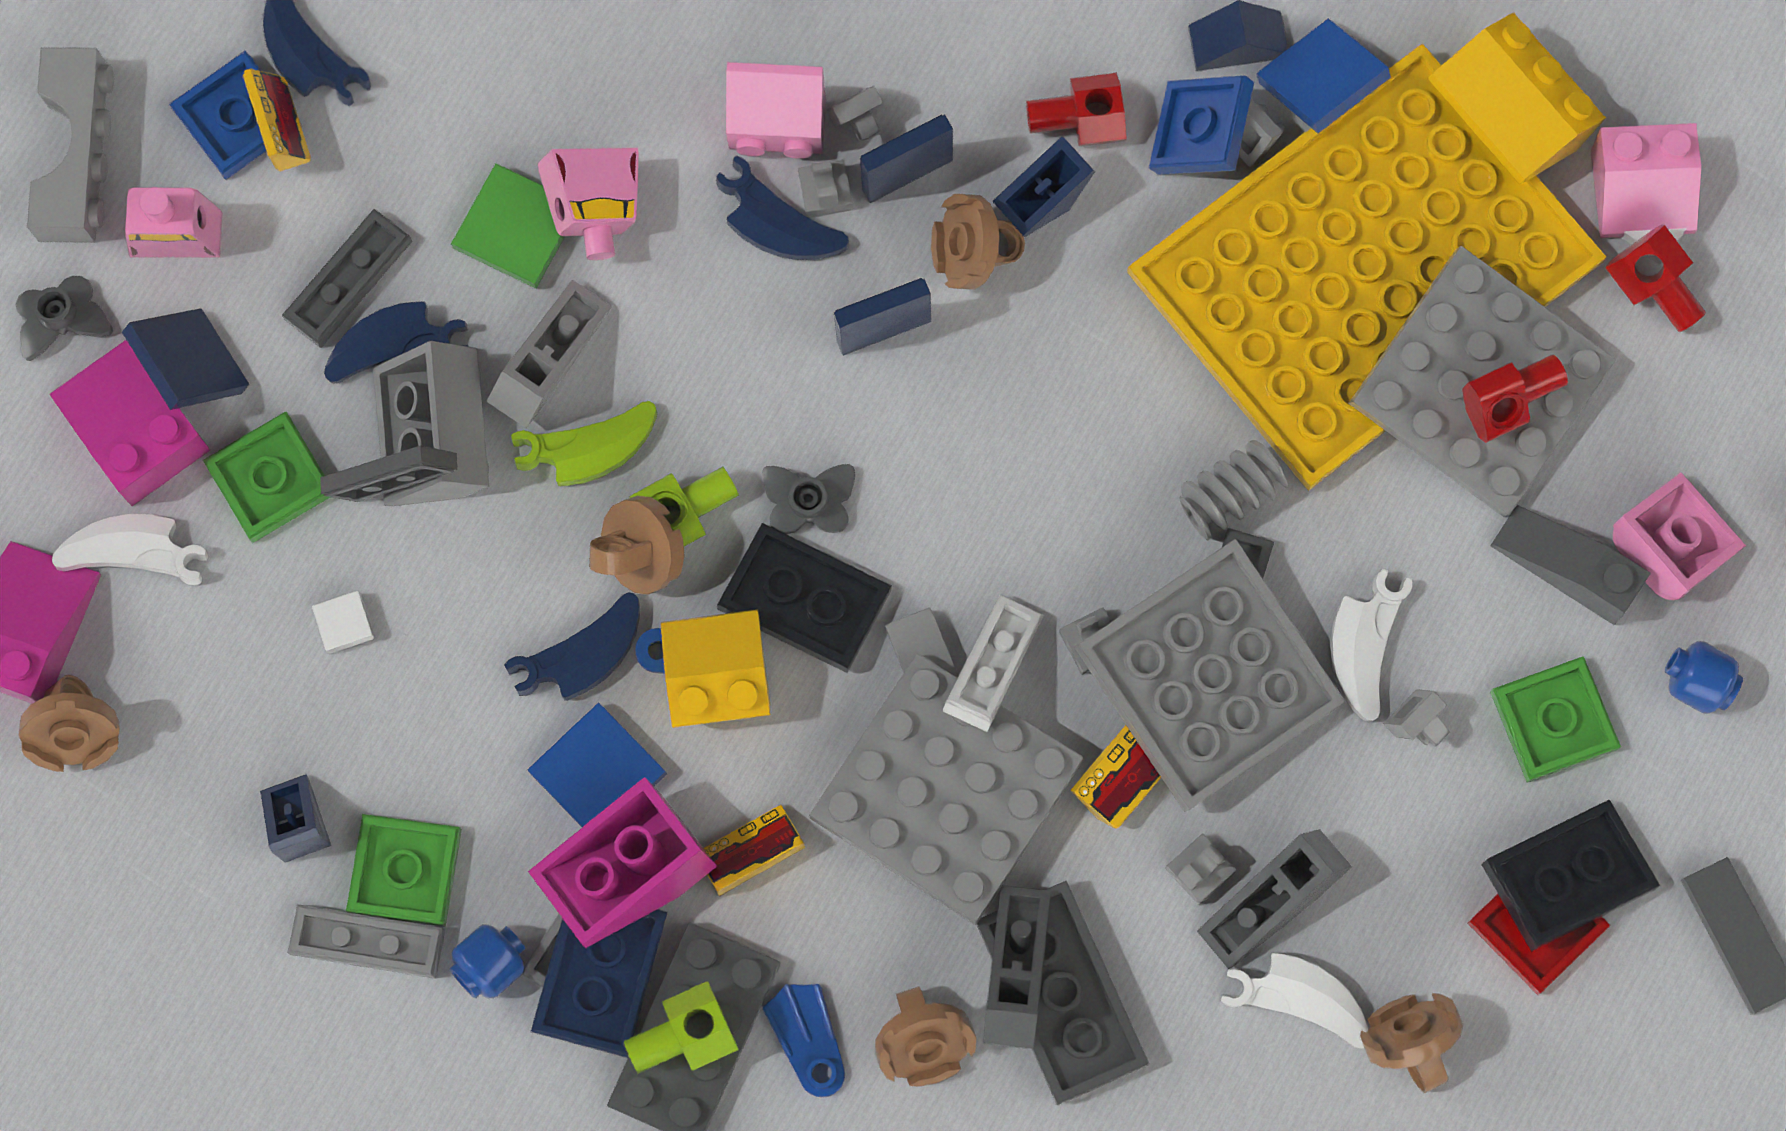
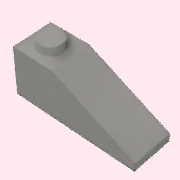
M572 280L502 370L486 402L527 428L550 398L612 306Z

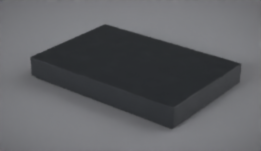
M762 523L720 598L717 608L724 613L758 609L762 632L848 673L891 592L892 585Z
M1610 799L1486 859L1481 864L1531 952L1653 892L1660 886Z

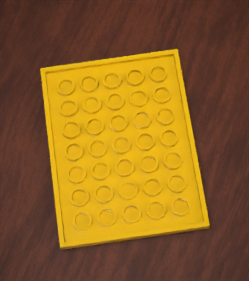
M1423 43L1389 68L1391 76L1389 80L1320 133L1315 132L1312 128L1307 130L1129 265L1127 269L1129 276L1308 491L1385 432L1383 428L1348 403L1458 247H1464L1544 307L1565 293L1606 259V255L1537 175L1519 185L1429 81L1430 75L1441 64Z

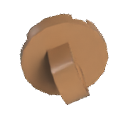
M953 194L943 202L941 208H946L947 211L942 222H934L931 237V253L936 272L945 273L948 279L944 283L948 288L975 290L986 283L994 267L1015 262L1022 256L1025 247L1024 236L1010 221L997 220L991 204L981 195ZM999 232L1004 234L1008 241V251L1005 256L998 254Z
M635 496L613 505L604 517L601 537L595 538L590 542L589 567L596 573L614 575L620 584L634 593L648 595L666 588L670 581L677 579L681 574L685 558L683 537L679 529L672 531L669 522L664 517V515L670 514V512L663 504L652 497Z
M65 675L45 691L44 698L32 703L21 715L19 724L21 750L24 756L35 765L52 771L64 772V764L76 765L81 763L82 770L93 769L108 761L117 751L120 722L115 710L103 700L93 697L90 689L82 680L73 675Z
M920 986L897 993L896 997L901 1013L887 1022L875 1039V1054L879 1067L886 1078L893 1082L895 1081L894 1076L907 1078L909 1086L919 1087L935 1084L955 1075L961 1070L959 1061L968 1052L972 1057L976 1051V1035L966 1013L949 1004H926Z
M1432 993L1434 1001L1418 1002L1415 994L1385 1004L1368 1018L1370 1029L1367 1032L1361 1030L1360 1033L1361 1041L1370 1062L1382 1068H1407L1413 1081L1423 1093H1427L1448 1081L1447 1072L1440 1055L1455 1044L1461 1036L1463 1027L1453 1000L1437 993Z

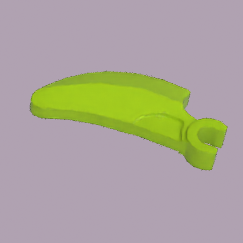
M650 401L641 402L618 416L571 430L545 434H533L525 430L517 431L511 435L514 447L528 445L532 448L528 455L514 458L517 470H532L539 463L551 464L556 468L558 486L583 484L604 477L624 465L646 442L657 418L655 404Z

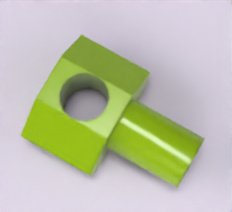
M722 466L682 489L671 473L630 495L629 498L635 496L652 497L665 507L677 508L680 511V516L670 526L672 531L680 530L685 547L706 535L698 518L739 496V493L728 472Z
M708 981L662 1001L669 1021L624 1041L626 1050L637 1073L684 1053L693 1071L738 1050ZM697 1013H707L712 1016L714 1021L711 1033L701 1039L689 1036L686 1029L689 1019Z

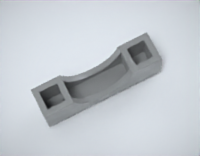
M41 47L37 92L49 109L69 119L72 137L67 155L60 165L46 176L30 182L27 228L38 242L95 243L96 227H102L104 206L102 199H98L99 182L106 181L107 160L105 154H102L103 137H108L110 134V114L108 109H105L106 93H111L113 90L114 77L112 66L107 65L97 48Z

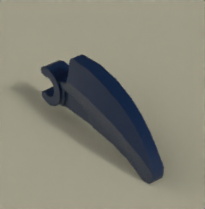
M266 0L263 12V33L267 50L275 68L292 88L303 97H307L319 86H330L336 89L338 99L347 106H351L354 103L352 94L346 89L348 84L353 82L359 83L367 91L371 88L368 74L361 68L351 67L333 52L304 21L293 0Z
M739 156L733 158L732 167L742 175L739 179L729 180L720 172L716 175V184L719 190L727 195H735L740 203L738 208L728 215L727 225L743 240L756 248L781 258L794 260L828 258L841 254L848 248L849 240L844 232L823 226L782 201L751 173L749 163L744 158Z
M424 301L400 303L380 309L361 319L336 344L325 366V378L332 384L341 383L358 372L380 365L429 341L451 344L452 335L456 332L468 331V325L465 321L459 319L451 320L443 327L429 324L427 318L428 306Z
M631 592L625 593L606 613L568 639L529 657L515 656L509 659L504 664L509 675L519 670L529 672L528 678L524 682L514 686L519 696L532 694L538 688L539 683L554 682L559 685L564 701H568L590 691L607 679L622 663L636 636L640 619V602L638 597Z

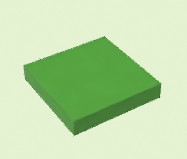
M495 163L451 245L454 250L537 289L565 236L559 235L556 231L544 187Z
M286 411L203 459V462L252 543L330 498L321 494L320 477L325 475Z
M1584 656L1493 688L1490 691L1527 783L1616 751L1621 747Z
M362 814L346 912L446 927L462 829L456 826Z

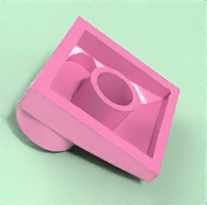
M1682 472L1624 514L1613 525V542L1619 553L1650 572L1651 574L1647 578L1646 584L1658 596L1667 600H1678L1684 597L1692 588L1746 546Z

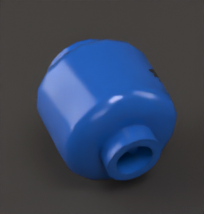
M1697 641L1686 650L1678 647L1671 655L1665 667V673L1670 675L1668 686L1670 694L1704 714L1712 713L1718 708L1726 710L1738 695L1743 683V677L1738 674L1739 664L1736 659L1705 641Z
M483 924L452 950L454 965L449 969L459 984L473 998L476 999L479 995L492 999L500 995L524 973V962L519 954L525 950V946L507 926L499 932L495 927Z

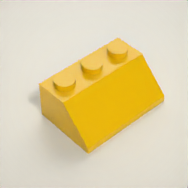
M1514 12L1484 28L1428 78L1519 185L1576 152L1606 119L1592 102L1591 98L1581 90L1562 68L1561 64L1553 58Z

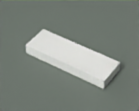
M999 595L942 711L988 732L1044 615Z

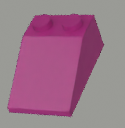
M127 340L117 345L49 394L117 491L131 506H134L210 451V448L181 409H169Z
M10 541L0 556L1 693L32 704L44 698L45 691L57 682L101 577L99 572L85 567L69 571H59L52 563V555Z
M644 777L532 867L528 873L581 944L587 948L679 898L715 869L717 865L662 794Z

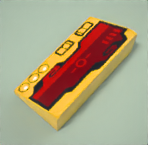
M255 69L244 70L242 75L267 154L275 169L281 172L311 161L310 152L286 79L280 75Z
M1125 725L1072 787L1071 791L1098 820L1117 829L1160 780L1161 776Z
M782 805L773 808L704 847V850L717 865L707 876L719 896L805 848L803 840Z

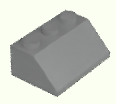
M429 341L374 367L380 458L420 445L457 453L458 470L383 494L384 506H401L461 499L489 487V465L486 457L485 419L482 412L481 374L478 367L477 348Z

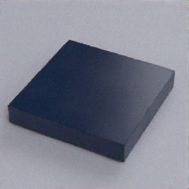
M941 114L861 155L862 190L869 203L953 161V127L946 115L942 116Z
M919 278L835 310L836 340L842 356L930 323L931 293L925 278Z
M202 308L129 322L122 331V334L170 410L240 395L250 385Z

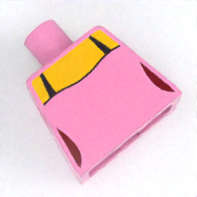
M638 148L552 149L538 163V171L557 233L561 236H584L588 260H604L614 257L613 235L622 234L635 223L637 217Z
M157 187L128 189L125 235L130 257L220 258L222 211L197 189Z

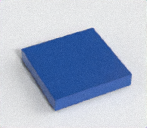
M1329 18L1256 73L1258 82L1262 87L1317 133H1320L1391 78L1388 66Z
M246 50L169 104L173 112L225 180L266 152L242 75L244 70L247 69L261 70Z
M1246 75L1168 81L1149 169L1158 175L1236 170L1254 81Z
M599 702L527 769L533 778L581 827L586 825L644 777L655 786L667 775L666 771Z

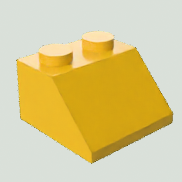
M758 609L661 622L665 680L672 728L770 715L771 704Z

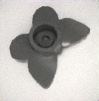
M70 276L64 279L58 287H49L42 291L35 289L27 290L18 297L16 302L17 312L26 320L21 327L20 343L22 355L27 361L37 358L53 344L59 334L65 335L68 331L84 336L96 337L112 334L113 329L105 313L99 305L90 301L93 296V288L89 280L82 276Z
M841 464L831 467L816 478H801L792 471L778 466H766L763 468L762 478L767 497L771 502L777 504L770 515L771 527L785 534L794 533L805 522H813L819 529L829 533L841 532L847 527L848 514L841 503L847 501L852 493L855 480V469L852 465Z

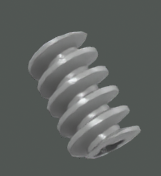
M1251 440L1246 445V454L1240 450H1235L1230 455V464L1220 460L1214 465V475L1208 471H1202L1197 476L1198 485L1192 481L1184 482L1181 486L1182 496L1179 499L1185 514L1195 529L1208 541L1212 538L1209 523L1213 521L1222 530H1226L1228 525L1225 513L1229 511L1237 519L1241 520L1244 518L1242 502H1247L1257 510L1260 508L1258 492L1262 491L1273 500L1276 498L1273 483L1278 481L1284 487H1288V483L1272 453L1260 442Z

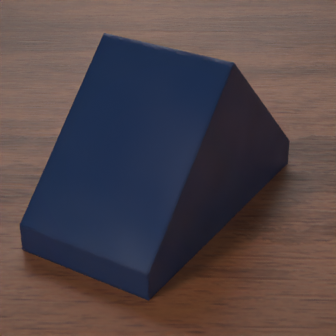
M1237 0L1188 25L1196 72L1271 61L1288 49L1281 11Z
M1061 136L992 202L1016 229L1026 237L1068 212L1095 171L1073 146Z
M307 774L260 791L268 845L271 852L286 863L331 846Z

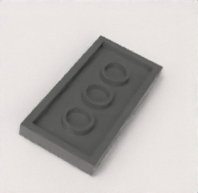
M1067 880L1045 889L1051 891L1035 1043L1034 1049H1032L1057 1106L1149 1065L1148 1059ZM998 910L982 917L977 923V928L991 959L993 956Z
M689 922L639 1034L669 1021L662 1001L708 981L738 1050L693 1071L684 1053L640 1073L636 1072L630 1057H628L607 1103V1107L661 1131H707L781 965L780 961ZM707 1013L693 1015L687 1022L686 1029L688 1035L696 1039L708 1036L713 1030V1018Z

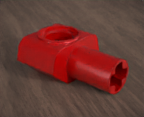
M1117 73L1070 78L1071 95L1026 101L1030 134L1076 128L1078 146L1126 141L1127 139L1124 104ZM1094 102H1102L1110 108V111L1103 115H1095L1086 107Z
M1663 224L1654 228L1615 256L1605 267L1633 305L1652 297L1678 332L1688 329L1706 314V311L1679 277L1693 262ZM1651 254L1655 255L1663 263L1662 269L1657 274L1646 276L1637 271L1635 264L1640 257Z
M1550 355L1520 370H1517L1511 362L1468 382L1462 388L1466 412L1478 438L1487 443L1529 423L1528 403L1568 384V377L1559 358L1555 355Z

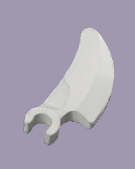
M124 514L91 523L74 533L54 552L52 563L59 571L101 566L137 568L180 577L184 583L195 586L202 583V576L200 572L187 570L186 565L191 560L207 561L208 554L206 549L199 545L193 544L181 548L172 543V536L176 529L174 519L153 514Z
M1382 569L1374 577L1372 583L1374 596L1370 602H1360L1350 596H1345L1341 599L1333 620L1330 639L1331 664L1339 689L1352 710L1362 720L1367 722L1377 719L1380 714L1379 683L1386 642L1399 605L1410 594L1412 589V579L1406 577L1400 585L1399 592L1389 591L1385 586V579L1388 575V570Z
M1273 952L1270 955V967L1265 976L1250 978L1240 969H1227L1226 976L1239 979L1243 984V990L1236 997L1221 994L1220 1001L1225 1005L1238 1007L1247 1004L1287 1013L1330 1030L1355 1048H1364L1360 1033L1361 1030L1367 1032L1368 1026L1360 1006L1349 990L1337 978L1321 967L1296 956Z

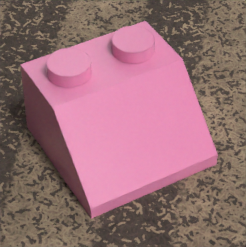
M727 62L726 135L730 150H736L739 154L745 156H761L765 151L784 152L785 156L796 159L809 158L812 154H823L826 112L823 67Z
M1696 123L1600 128L1591 148L1600 238L1624 237L1625 231L1653 230L1662 224L1668 229L1687 228L1683 234H1695L1698 223L1701 159Z

